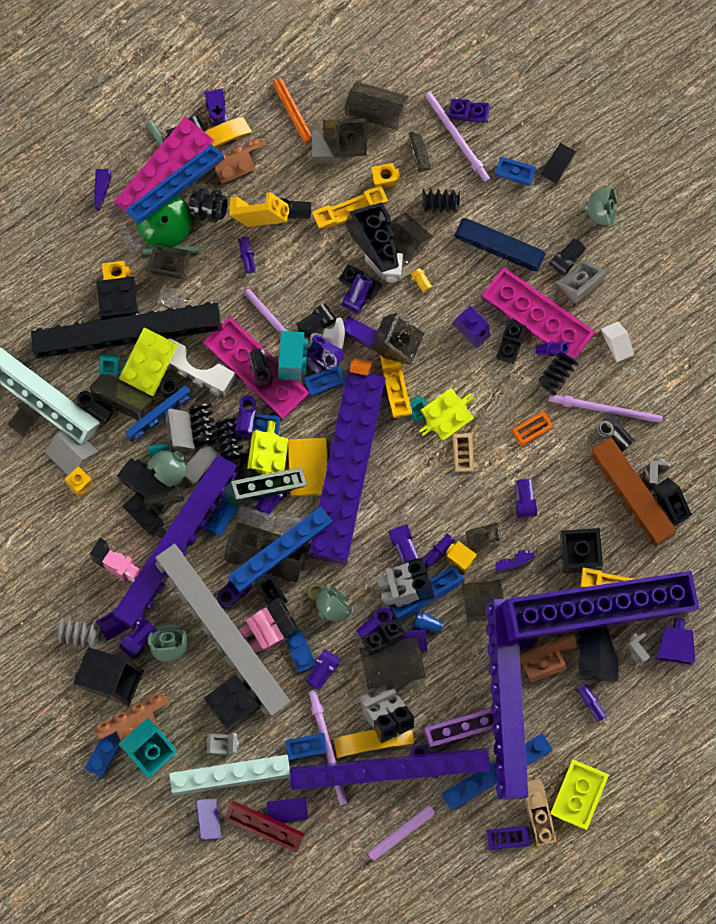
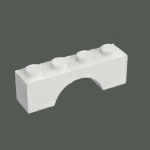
M168 338V340L178 344V348L167 370L171 368L176 371L178 376L184 379L188 377L193 380L195 385L201 388L205 386L210 389L209 391L212 394L225 397L236 379L235 372L220 364L208 370H199L192 367L186 360V347Z

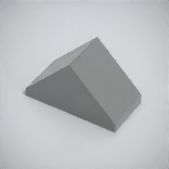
M314 130L312 132L313 164L340 163L342 161L341 153Z

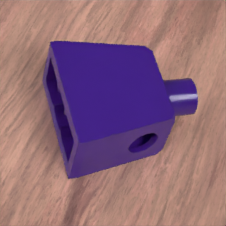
M471 306L463 311L452 323L476 348L480 347L491 337L489 324Z
M674 618L673 628L665 627L656 655L657 661L687 665L694 664V634L692 630L685 629L686 619Z

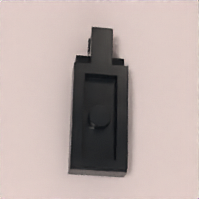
M135 493L122 505L123 509L148 534L153 536L156 533L162 539L166 533L162 528L165 524Z

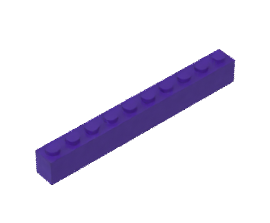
M220 455L216 456L113 612L116 620L133 630L136 626L139 627L145 619L143 615L147 609L149 611L155 604V597L163 592L166 587L164 583L168 578L165 571L161 573L156 567V556L175 543L184 557H186L187 552L185 551L189 545L193 546L196 542V534L199 530L205 528L208 516L215 513L219 499H223L226 496L224 488L231 481L237 479L239 475L237 473V465Z
M493 599L487 602L485 614L488 617L486 633L489 636V645L487 651L490 656L489 674L491 675L492 682L490 685V693L493 699L491 712L494 715L492 731L495 735L493 750L496 755L495 773L497 774L498 781L496 793L499 800H517L529 797L519 640L509 642L501 604L507 599Z
M489 748L297 766L292 767L289 772L291 790L483 772L490 771L491 764Z

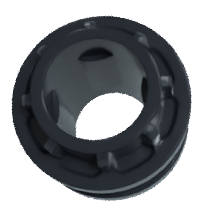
M200 188L191 194L189 212L192 216H195L196 220L204 221L207 216L209 222L216 223L218 220L225 218L228 209V199L226 195H222L220 190H213L209 194L208 189Z

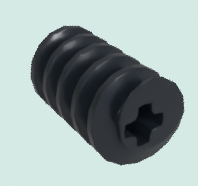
M422 188V207H424L425 212H428L429 207H431L432 212L435 213L438 207L440 213L443 212L444 208H446L447 213H450L452 208L455 213H458L460 190L458 195H456L454 189H452L450 195L447 189L444 190L443 194H441L439 189H437L435 194H433L432 189H429L428 194H426L425 189Z
M557 354V359H553L552 364L547 367L548 370H545L543 376L539 377L538 381L541 386L553 395H557L554 389L561 390V386L558 383H566L563 377L570 378L567 371H575L572 365L579 366V363L567 354Z
M197 404L189 410L191 415L190 421L192 422L191 428L194 430L192 435L195 437L193 439L195 445L203 446L216 442L212 438L217 435L211 432V430L215 429V426L209 425V423L214 422V418H208V416L213 414V411H207V409L212 407V404Z
M237 418L221 419L215 423V427L218 429L216 433L219 436L217 439L221 443L219 445L221 450L220 456L227 460H234L245 456L244 453L239 452V450L243 449V446L237 445V443L242 442V438H236L238 436L235 433L237 423L233 422Z

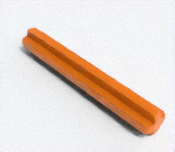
M282 78L274 80L273 85L303 142H310L312 135Z

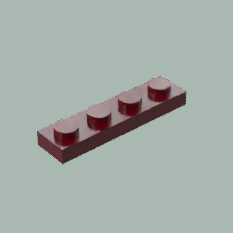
M236 801L231 802L225 817L226 821L295 853L299 850L305 833Z

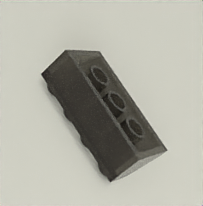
M237 522L227 541L223 560L242 566L282 535ZM304 544L266 574L271 572L273 576L297 583L302 574L311 544Z

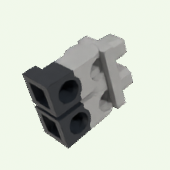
M423 558L393 569H386L387 575L377 578L381 591L388 588L391 589V591L381 593L385 606L396 604L397 608L415 600L435 598L428 569Z
M384 685L376 690V697L372 698L368 693L360 697L363 716L372 725L381 743L396 737L397 733L400 735L414 728V715L401 698L396 695L394 689L389 690Z

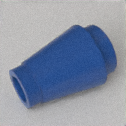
M417 612L413 627H416L417 630L440 633L443 622L425 612Z

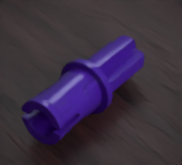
M240 237L237 241L245 272L247 274L254 273L256 270L253 259L254 252L251 249L249 237Z
M550 341L547 344L537 345L535 350L537 355L555 356L556 354L568 353L569 344L566 341L558 343Z
M446 533L436 545L432 546L433 549L423 558L428 568L441 556L444 557V553L450 545L455 543L454 538L451 539V535Z
M586 683L579 687L576 691L585 702V708L588 707L597 722L605 719L606 714L598 703L599 699L595 698L588 684Z

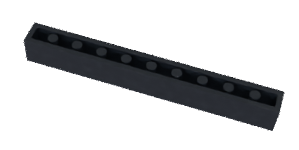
M206 302L204 305H187L184 308L178 309L171 307L165 311L152 310L145 314L133 313L126 317L113 316L106 320L94 319L92 322L86 323L75 322L73 325L67 326L56 325L54 328L41 327L31 331L32 350L36 359L131 345L136 344L143 328H147L166 339L222 331L221 311L218 302Z

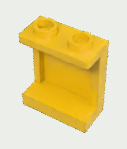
M271 192L266 193V202L262 204L249 205L238 197L230 198L229 215L247 227L287 222L289 214L288 204Z

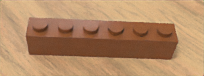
M612 437L591 450L590 456L595 466L598 465L601 468L603 478L607 482L610 481L614 494L617 497L620 496L624 501L623 506L625 510L633 514L635 524L639 529L642 528L646 533L645 538L649 544L657 547L673 537L677 530Z

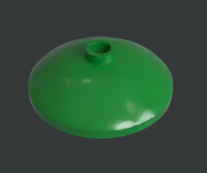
M176 196L139 225L136 223V227L142 239L156 248L174 247L188 236L192 226V215L185 201ZM163 216H166L168 218L167 223H163L161 221V218Z

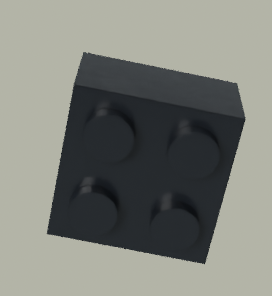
M134 276L96 281L100 317L102 320L110 319L113 316L126 317L133 313H139Z
M600 528L562 530L560 532L563 573L582 572V568L602 571L603 557Z
M236 674L204 697L205 702L228 733L260 710L259 705Z

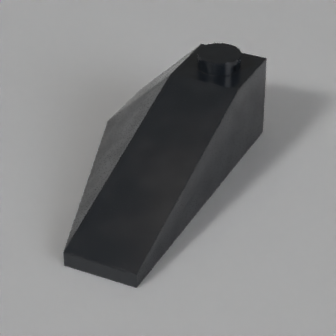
M380 202L350 211L345 226L357 245L381 273L398 268L397 252L393 241L394 235L391 230V217L384 204Z
M607 626L579 631L578 680L618 681V660Z

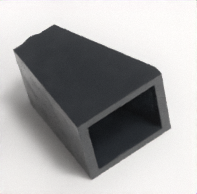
M88 647L82 658L80 668L75 675L73 684L86 691L130 707L144 670L126 658Z

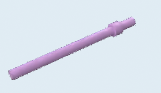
M431 92L426 93V99L472 164L471 167L474 172L479 174L484 183L489 182L491 178L484 170L482 162L477 160Z
M250 289L244 292L245 296L280 334L281 331H287ZM308 356L306 357V365L315 373L323 371L314 360Z
M550 394L549 402L563 404L564 407L571 408V406L656 423L662 422V416L573 399V396L568 395L563 397Z
M316 690L309 691L312 714L315 715L319 732L325 733L328 752L325 753L328 763H336L322 714L324 713L323 706L319 703ZM343 785L335 786L340 806L348 804Z

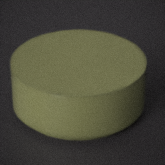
M320 583L311 584L307 589L308 599L316 603L317 595L324 586Z

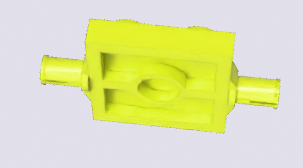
M450 388L420 411L426 418L427 425L418 430L419 433L426 429L421 434L424 437L432 430L444 441L474 419L466 406L475 399L472 393L461 399Z
M268 421L267 432L252 431L247 468L255 470L261 475L285 470L288 438L280 437L274 433L276 422Z

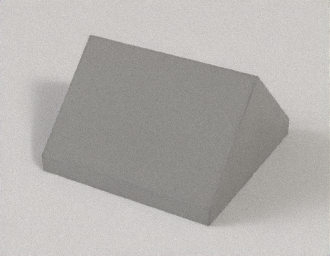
M583 260L556 284L577 305L604 281L606 272L604 269Z
M168 409L165 422L169 450L177 451L181 454L193 450L194 442L189 412Z
M63 431L54 436L45 451V454L67 475L72 473L78 466L82 469L99 453L88 441L81 445Z

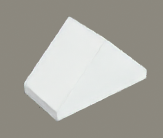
M619 322L601 329L617 363L634 356L629 334Z

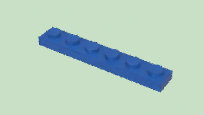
M212 144L125 209L126 214L139 225L222 162L224 155Z
M320 506L228 575V579L241 593L330 526L333 521Z
M543 733L525 743L526 765H530L553 751ZM496 761L491 763L490 771L476 772L441 793L451 811L498 783L497 774L495 773Z

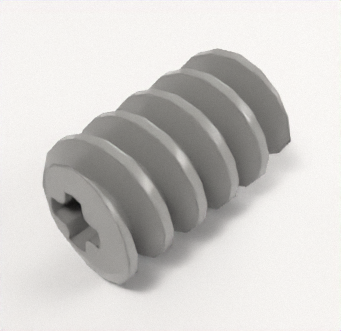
M61 618L57 629V638H59L60 643H63L66 639L67 644H71L74 640L75 646H78L81 642L84 648L89 643V647L94 649L98 641L100 626L97 630H94V624H92L87 629L86 622H84L82 627H79V621H76L73 626L71 619L64 624V618Z

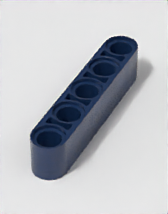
M467 218L461 219L454 234L462 242L535 272L539 270L546 255L544 251Z

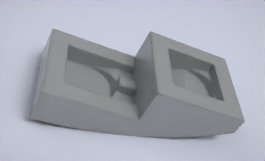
M205 444L187 463L184 478L195 486L202 479L216 456L220 454Z

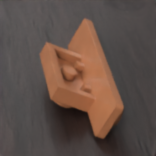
M258 138L247 142V146L242 148L241 146L231 149V153L224 155V160L214 167L221 184L255 170L249 152L264 146L263 140H258Z
M575 635L563 636L556 641L545 643L538 648L527 650L520 654V670L524 669L530 683L567 669L561 654L577 648Z
M161 693L155 694L147 701L134 705L132 709L117 714L107 722L100 723L93 729V733L99 739H102L117 732L121 742L147 718L158 727L152 712L168 704V699Z

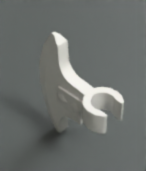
M342 318L336 319L335 326L332 329H324L323 335L319 333L311 334L310 341L312 342L313 336L318 335L342 349L345 338Z

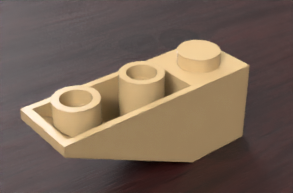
M540 779L529 781V797L524 798L536 844L541 846L556 842L544 786Z

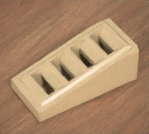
M472 433L452 434L454 472L474 471ZM457 440H468V443L457 444ZM458 447H468V451H458ZM458 455H469V458L458 459ZM469 462V466H458V463Z

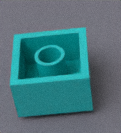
M281 331L279 380L301 381V375H305L308 339H304V332Z
M149 718L145 719L118 744L148 778L178 753L177 749Z

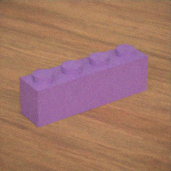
M491 708L423 727L428 747L490 730L494 723V715L491 712Z

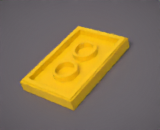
M326 438L288 440L289 470L302 467L307 484L306 487L290 491L291 497L321 495L328 466Z

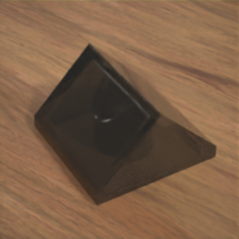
M407 213L396 217L391 222L396 252L402 253L403 260L407 263L433 239V236Z
M155 244L146 272L186 280L192 251Z

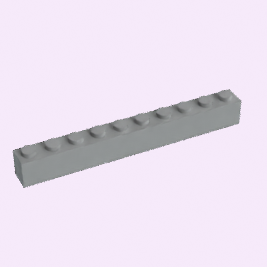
M174 543L156 556V567L161 573L165 571L169 577L166 579L173 589L176 587L179 590V598L184 605L188 603L192 608L190 613L194 619H200L203 623L201 628L207 636L211 634L215 640L213 644L219 652L223 651L227 656L224 658L230 668L233 666L238 671L236 676L242 684L244 682L247 683L250 688L248 692L254 699L258 698L261 703L259 707L265 715L273 716L288 705L291 701Z

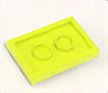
M143 328L119 379L154 396L178 348V344L147 328Z
M572 759L550 815L587 831L609 774Z

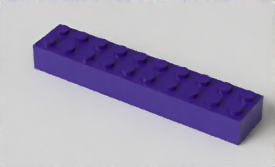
M349 370L347 372L319 507L323 508L333 523L312 538L309 558L344 565L348 564L385 386V377L351 373Z
M692 571L510 598L501 603L509 642L687 614L700 609Z

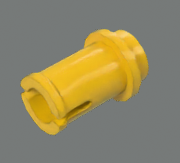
M419 268L411 274V279L416 281L422 293H426L433 286L424 275L425 271Z

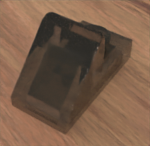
M23 401L18 405L19 411L7 424L22 437L26 435L41 416L40 413Z
M498 522L465 531L467 547L472 551L487 546L497 548L502 542Z

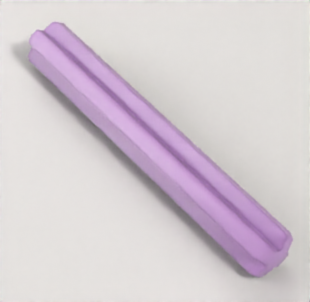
M430 806L424 808L368 852L369 857L373 861L377 860L435 814L434 810Z

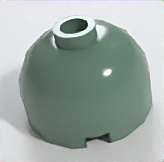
M601 188L590 195L589 201L585 203V210L589 213V217L593 222L604 226L614 224L617 210H614V204H617L615 189Z
M159 451L147 463L150 470L153 468L156 471L154 476L169 487L173 485L174 488L177 487L186 474L184 457L177 451Z
M328 583L317 595L316 605L319 609L317 613L325 621L327 619L332 622L344 621L355 610L352 605L349 607L346 604L348 599L336 587L332 586L329 588Z
M160 626L157 628V632L149 634V648L151 654L157 660L173 662L185 654L188 641L185 630L179 629V626Z

